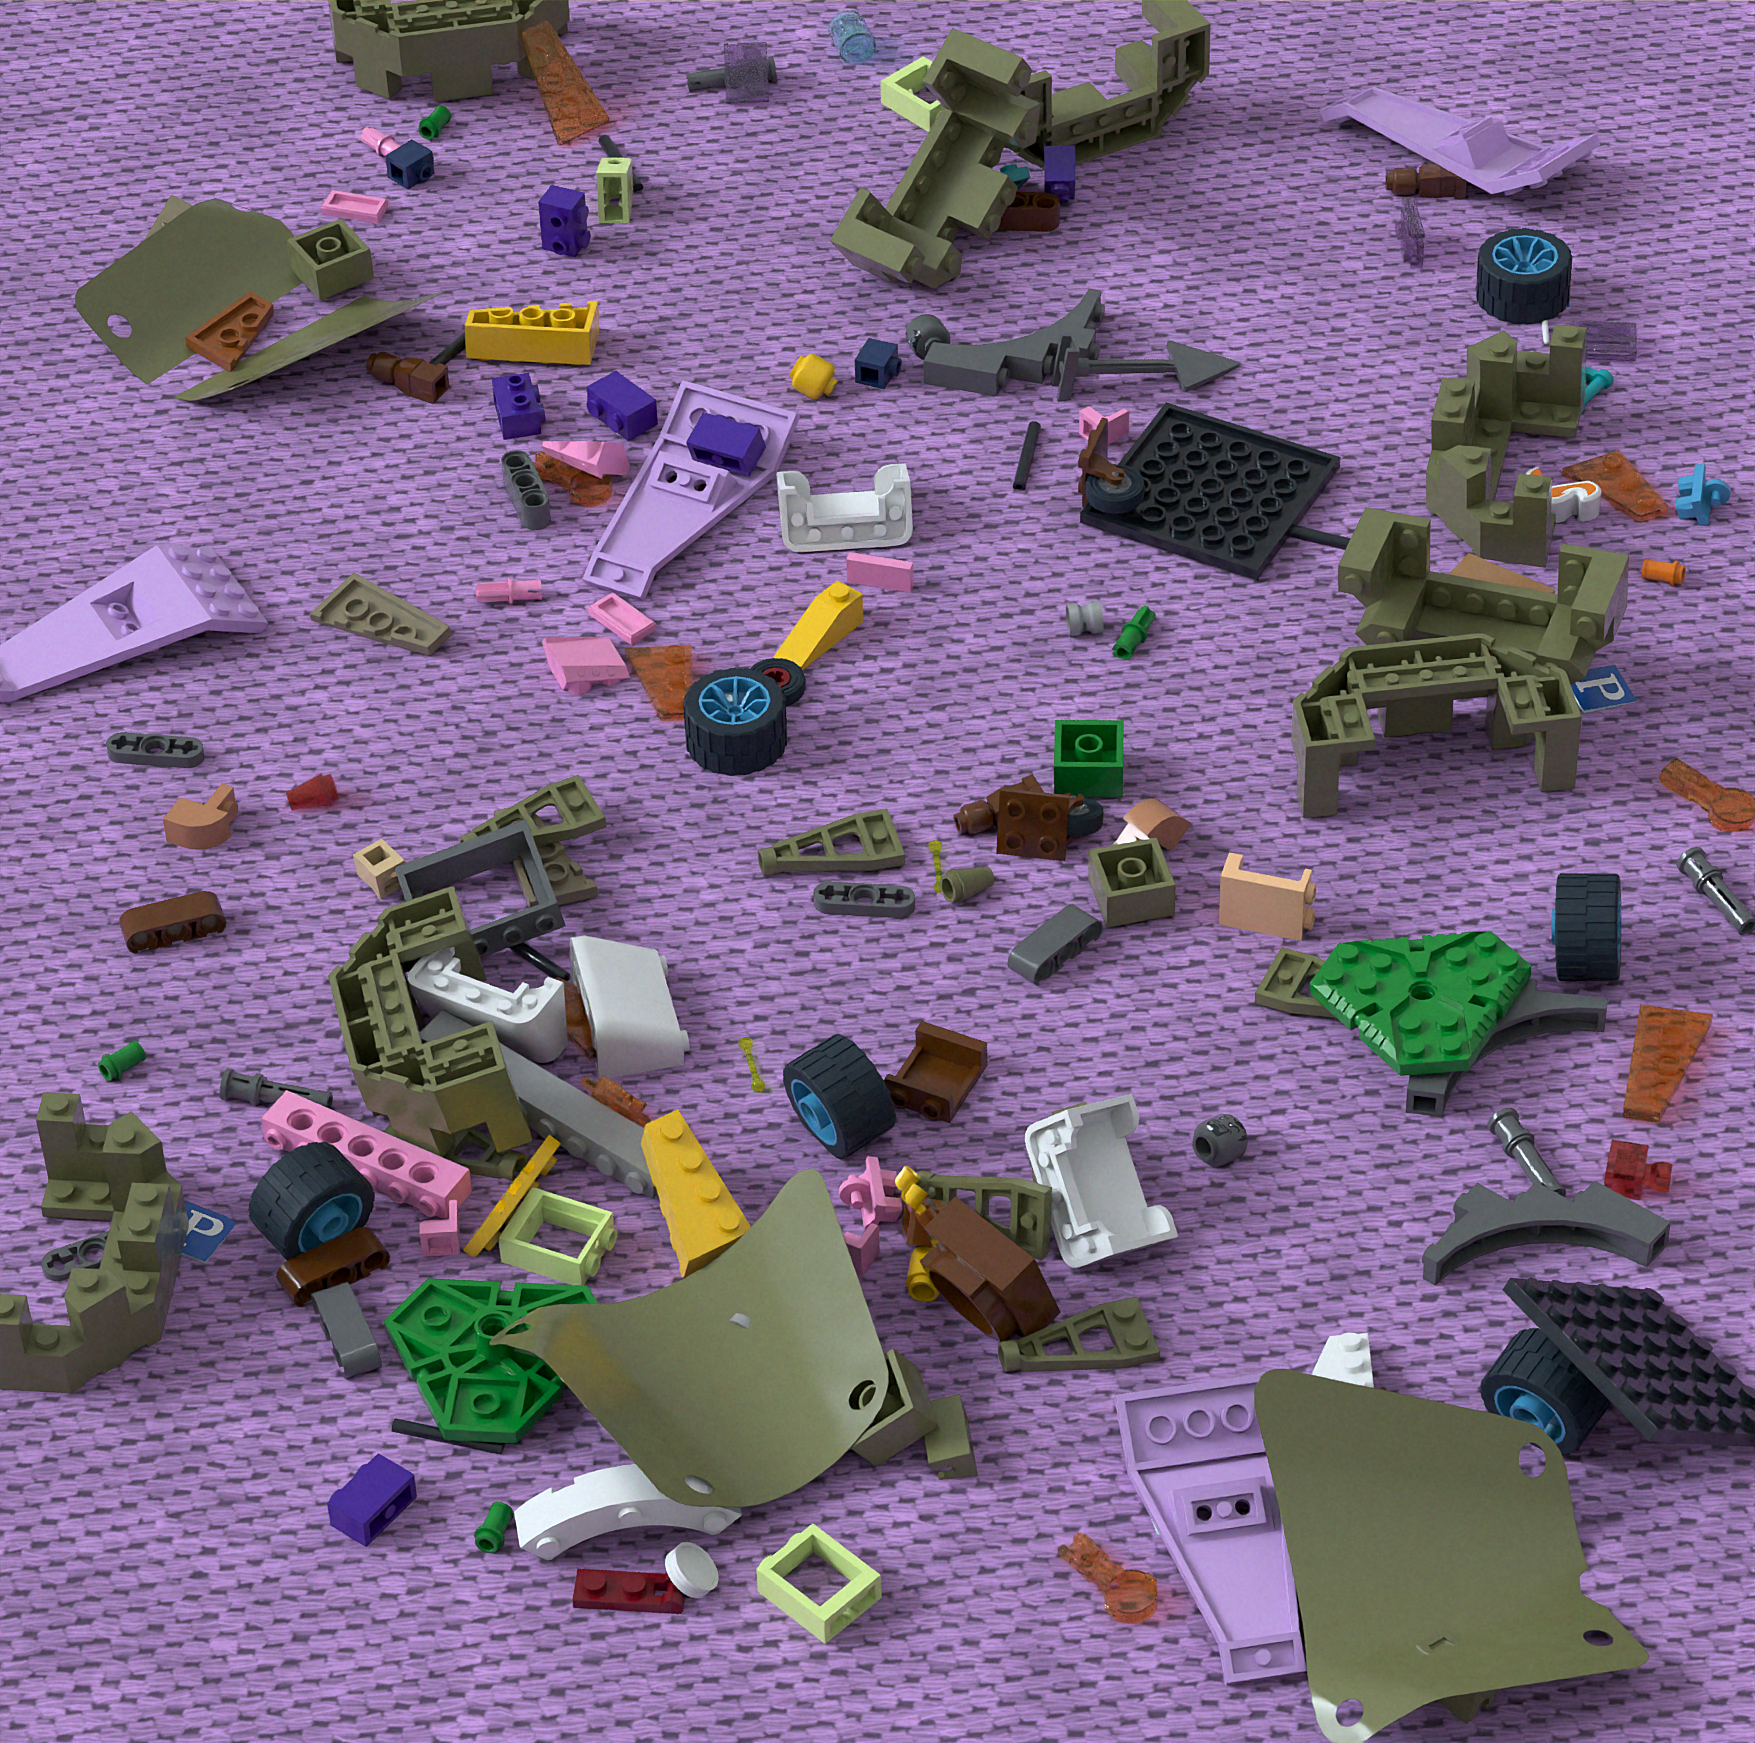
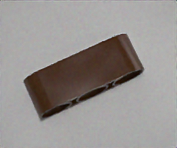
M1016 191L1015 199L1005 210L997 230L1049 232L1057 229L1060 224L1059 198L1052 193Z
M201 891L126 910L119 918L126 946L134 954H137L139 950L147 948L153 950L173 945L172 942L180 940L186 942L207 937V934L218 932L219 934L224 931L227 923L218 896L210 891Z
M359 1227L287 1260L279 1267L276 1278L293 1303L298 1307H303V1303L311 1300V1293L346 1282L351 1285L370 1276V1272L378 1268L385 1269L390 1262V1254L370 1228Z

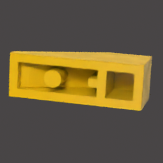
M838 580L815 597L773 658L793 661L804 670L863 623V594Z

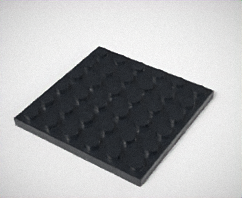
M1166 402L1118 463L1119 465L1129 466L1137 470L1143 477L1145 493L1141 504L1131 511L1113 514L1099 511L1088 502L1080 512V523L1258 580L1291 535L1293 526L1300 523L1338 471L1341 457ZM1109 485L1117 493L1127 490L1126 487L1121 485Z
M1531 1277L1528 1279L1510 1278L1502 1289L1649 1442L1755 1447V1389L1745 1385L1737 1377L1738 1373L1735 1368L1721 1361L1712 1352L1713 1347L1703 1338L1696 1336L1688 1328V1322L1679 1314L1672 1312L1663 1303L1664 1298L1651 1288L1635 1289L1628 1286L1612 1287L1605 1284L1589 1285L1582 1282L1566 1283L1558 1280L1543 1281Z

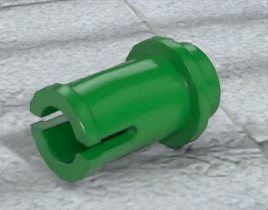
M437 106L429 117H425L419 122V133L424 139L431 140L434 137H439L441 129L452 118L449 109L444 106Z
M133 1040L127 1046L111 1055L104 1054L101 1061L98 1062L99 1071L108 1081L114 1078L119 1080L123 1072L146 1060V1053L143 1047Z
M503 1502L492 1503L483 1525L475 1530V1544L481 1551L494 1553L497 1549L503 1547L505 1542L504 1534L514 1516V1511L509 1505Z

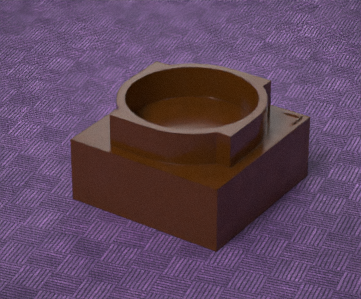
M956 1196L924 1227L933 1248L920 1260V1263L929 1280L956 1312L985 1335L995 1338L999 1342L1006 1341L1014 1332L1023 1338L1046 1328L1061 1313L1035 1259Z

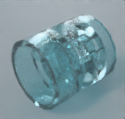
M853 10L840 12L832 18L829 23L828 32L843 61L848 64L868 61L875 53L876 42L864 18Z

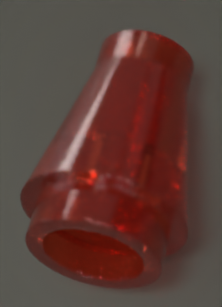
M320 773L294 789L286 791L292 811L301 808L331 806V802L339 800L331 773L324 776Z

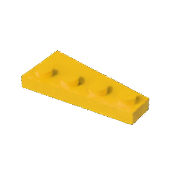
M551 1135L547 1136L464 1247V1252L470 1256L477 1257L483 1248L489 1252L492 1250L502 1234L499 1228L503 1223L507 1226L519 1208L517 1204L520 1199L524 1200L532 1187L537 1188L540 1185L535 1181L538 1174L540 1173L545 1177L558 1160L553 1154L561 1144Z

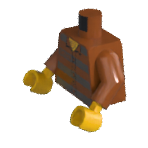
M905 1166L895 1178V1184L902 1191L901 1198L905 1202L901 1226L902 1236L907 1245L933 1247L924 1227L949 1202L929 1199L928 1193L917 1185L921 1177L912 1168Z

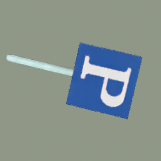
M1616 665L1589 669L1585 678L1571 685L1576 702L1583 713L1637 702Z
M185 1200L189 1227L182 1255L206 1263L237 1223L225 1215Z

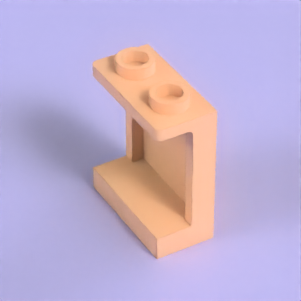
M1229 852L1220 877L1219 925L1302 941L1305 930H1312L1316 916V909H1311L1317 892V884L1312 883V870L1305 869L1299 881L1244 871L1243 855Z

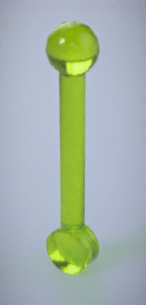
M933 840L928 844V849L933 854L936 878L933 888L935 892L942 893L940 888L942 869L939 854L942 850V843L938 840Z
M743 1037L738 1041L739 1048L744 1050L752 1076L751 1089L754 1092H762L765 1089V1082L759 1078L751 1052L753 1041L751 1038Z

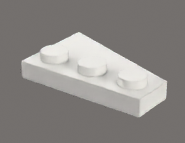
M1344 1333L1342 1335L1329 1336L1311 1375L1374 1388L1368 1333Z

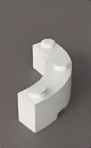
M636 1464L601 1469L574 1478L575 1484L559 1491L549 1488L528 1500L514 1511L520 1548L545 1560H552L563 1551L586 1539L618 1529L646 1525H667L690 1528L710 1535H716L742 1515L740 1507H698L678 1503L658 1491ZM687 1476L685 1478V1482L692 1489L705 1494L713 1492V1487L707 1481L695 1476Z

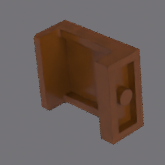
M921 1021L915 1030L916 1046L896 1076L887 1074L884 1078V1083L891 1094L895 1108H907L922 1113L930 1120L939 1119L951 1123L988 1066L987 1042Z

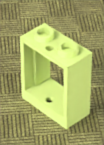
M923 56L880 81L881 103L929 132L943 106L938 100L928 104L914 95V93L926 87L922 80L932 64L931 60Z
M532 1187L498 1238L501 1262L567 1284L584 1286L589 1276L594 1277L597 1274L604 1252L612 1250L615 1245L617 1230L614 1229L613 1212ZM543 1222L591 1236L577 1259L530 1244Z
M813 1523L801 1533L794 1534L784 1547L773 1556L769 1555L764 1558L758 1568H756L758 1592L824 1644L829 1642L882 1598L881 1575ZM813 1553L851 1581L821 1606H818L783 1579L784 1576Z

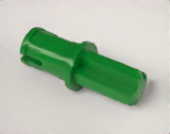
M1142 606L1136 612L1131 622L1124 624L1122 635L1112 648L1115 657L1129 661L1139 644L1144 643L1147 639V631L1156 618L1155 612L1150 610L1148 606Z

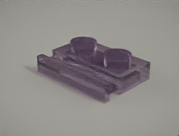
M767 42L724 44L726 104L769 102Z
M1414 197L1402 198L1404 209H1401V219L1395 224L1396 238L1401 240V255L1403 259L1408 258L1410 268H1423L1424 243L1422 238L1425 237L1424 229Z
M1573 321V326L1587 327L1586 359L1636 361V323Z

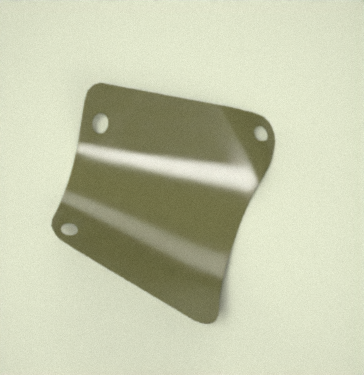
M217 198L199 202L185 210L81 286L75 295L77 311L120 362L144 383L150 384L196 353L186 347V336L250 291L273 303L303 283L291 270L287 240L293 238L294 235L282 221L253 210L251 212L236 209L232 205L233 203ZM445 291L415 300L395 302L373 299L363 295L240 361L231 372L223 370L174 398L186 401L200 400L242 386L431 300ZM111 315H120L129 322L132 329L129 337L121 338L111 331L108 326V318ZM245 380H249V381H247V382H245V383H243V384H240V385H238V386L229 388V387H231V386H233V385H235V384H237V383H240V382L245 381Z
M812 1168L797 1172L783 1186L763 1215L734 1245L711 1263L681 1281L645 1296L612 1304H560L540 1307L500 1331L489 1342V1345L505 1344L526 1350L542 1358L658 1491L678 1503L698 1507H748L778 1499L806 1485L840 1459L869 1427L882 1407L889 1383V1371L825 1180L819 1171ZM736 1313L744 1314L750 1318L749 1328H743L736 1323L729 1322V1320ZM517 1325H531L530 1329L525 1332L506 1335L510 1329ZM864 1381H873L876 1385V1391L870 1403L859 1410L852 1409L849 1405L852 1391ZM687 1476L699 1477L713 1487V1492L709 1494L698 1492L687 1485L685 1478Z
M1284 1368L1272 1369L1260 1376L1254 1388V1408L1274 1484L1304 1628L1306 1665L1311 1699L1317 1723L1322 1733L1330 1742L1363 1743L1384 1727L1415 1709L1446 1697L1638 1668L1649 1660V1654L1645 1648L1612 1615L1607 1606H1603L1581 1594L1580 1576L1588 1569L1576 1526L1567 1468L1560 1449L1544 1430L1532 1423L1506 1416ZM1528 1443H1535L1540 1446L1546 1458L1544 1471L1535 1478L1525 1475L1519 1465L1520 1450ZM1443 1629L1462 1643L1459 1646H1455L1443 1639L1430 1647L1436 1652L1433 1654H1427L1416 1648L1417 1644ZM1598 1630L1608 1633L1614 1640L1611 1645L1596 1646L1588 1643L1583 1635L1587 1631ZM1355 1699L1362 1704L1364 1709L1363 1715L1356 1724L1344 1727L1337 1721L1336 1710L1344 1701Z

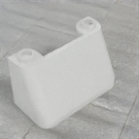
M906 463L890 464L881 467L875 474V491L810 495L809 481L804 474L798 471L776 472L782 538L785 546L793 552L899 546L909 541L912 536L911 486Z
M586 935L571 937L572 982L575 993L578 992L582 995L591 1029L592 1046L597 1053V1063H595L599 1080L684 1065V1052L690 1050L687 1031L680 1030L665 979V977H668L665 956H659L656 949Z
M454 947L422 956L408 974L409 991L432 1020L444 1009L473 1027L492 1021L499 1043L526 1059L539 1063L555 1060L568 1045L564 983L547 977L544 981V986L529 989V984L522 982L518 989L511 993L459 974L461 964L460 959L453 958L455 954Z
M1132 1094L1067 1109L1030 1125L1025 1133L1026 1148L1037 1182L1052 1187L1051 1226L1064 1262L1072 1268L1090 1265L1178 1237L1173 1217L1165 1207L1161 1205L1147 1207L1125 1136L1134 1133L1139 1125V1112Z

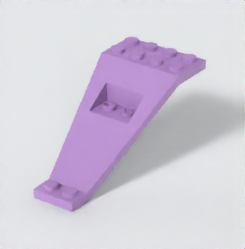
M1376 87L1350 93L1320 110L1324 122L1336 119L1337 123H1341L1354 118L1488 193L1495 194L1504 191L1505 196L1521 191L1522 187L1529 185L1530 189L1546 185L1548 183L1547 180L1562 175L1563 170L1572 168L1577 165V161L1590 157V151L1600 146L1597 134L1546 147L1506 133L1502 120L1493 121L1492 117L1471 121Z
M682 380L659 438L593 551L582 578L585 584L645 601L654 576L660 568L777 475L776 472L780 468L800 417L798 414ZM703 412L711 415H723L729 420L739 423H751L760 429L766 448L750 477L692 459L686 441ZM677 475L676 481L669 483V479ZM701 484H706V488L703 491H697Z
M178 544L171 546L156 545L0 645V702H12L143 653L158 652L160 647L206 630L261 633L265 631L268 622L214 549L206 546L199 548L184 547Z
M1264 1373L1118 1394L1114 1397L1128 1476L1218 1643L1225 1685L1305 1673L1307 1671L1299 1629L1295 1581L1274 1484L1254 1408V1388L1260 1376ZM1237 1502L1246 1503L1249 1508L1248 1514L1241 1515L1237 1513L1235 1504ZM1200 1507L1206 1508L1210 1513L1209 1520H1200L1196 1515L1197 1509Z

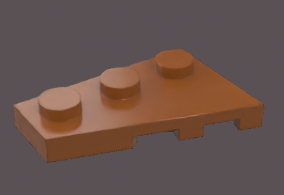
M250 291L186 336V347L231 372L273 316V304Z

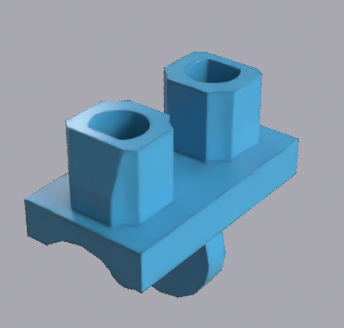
M1705 463L1695 465L1694 475L1679 477L1678 488L1681 497L1676 498V510L1679 518H1697L1699 525H1709L1711 505L1719 506L1725 504L1731 496V488L1725 481L1718 478L1707 481L1705 478Z

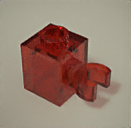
M1612 1139L1604 1186L1627 1199L1641 1200L1643 1185H1648L1659 1192H1669L1673 1165L1668 1162L1647 1164L1649 1145Z

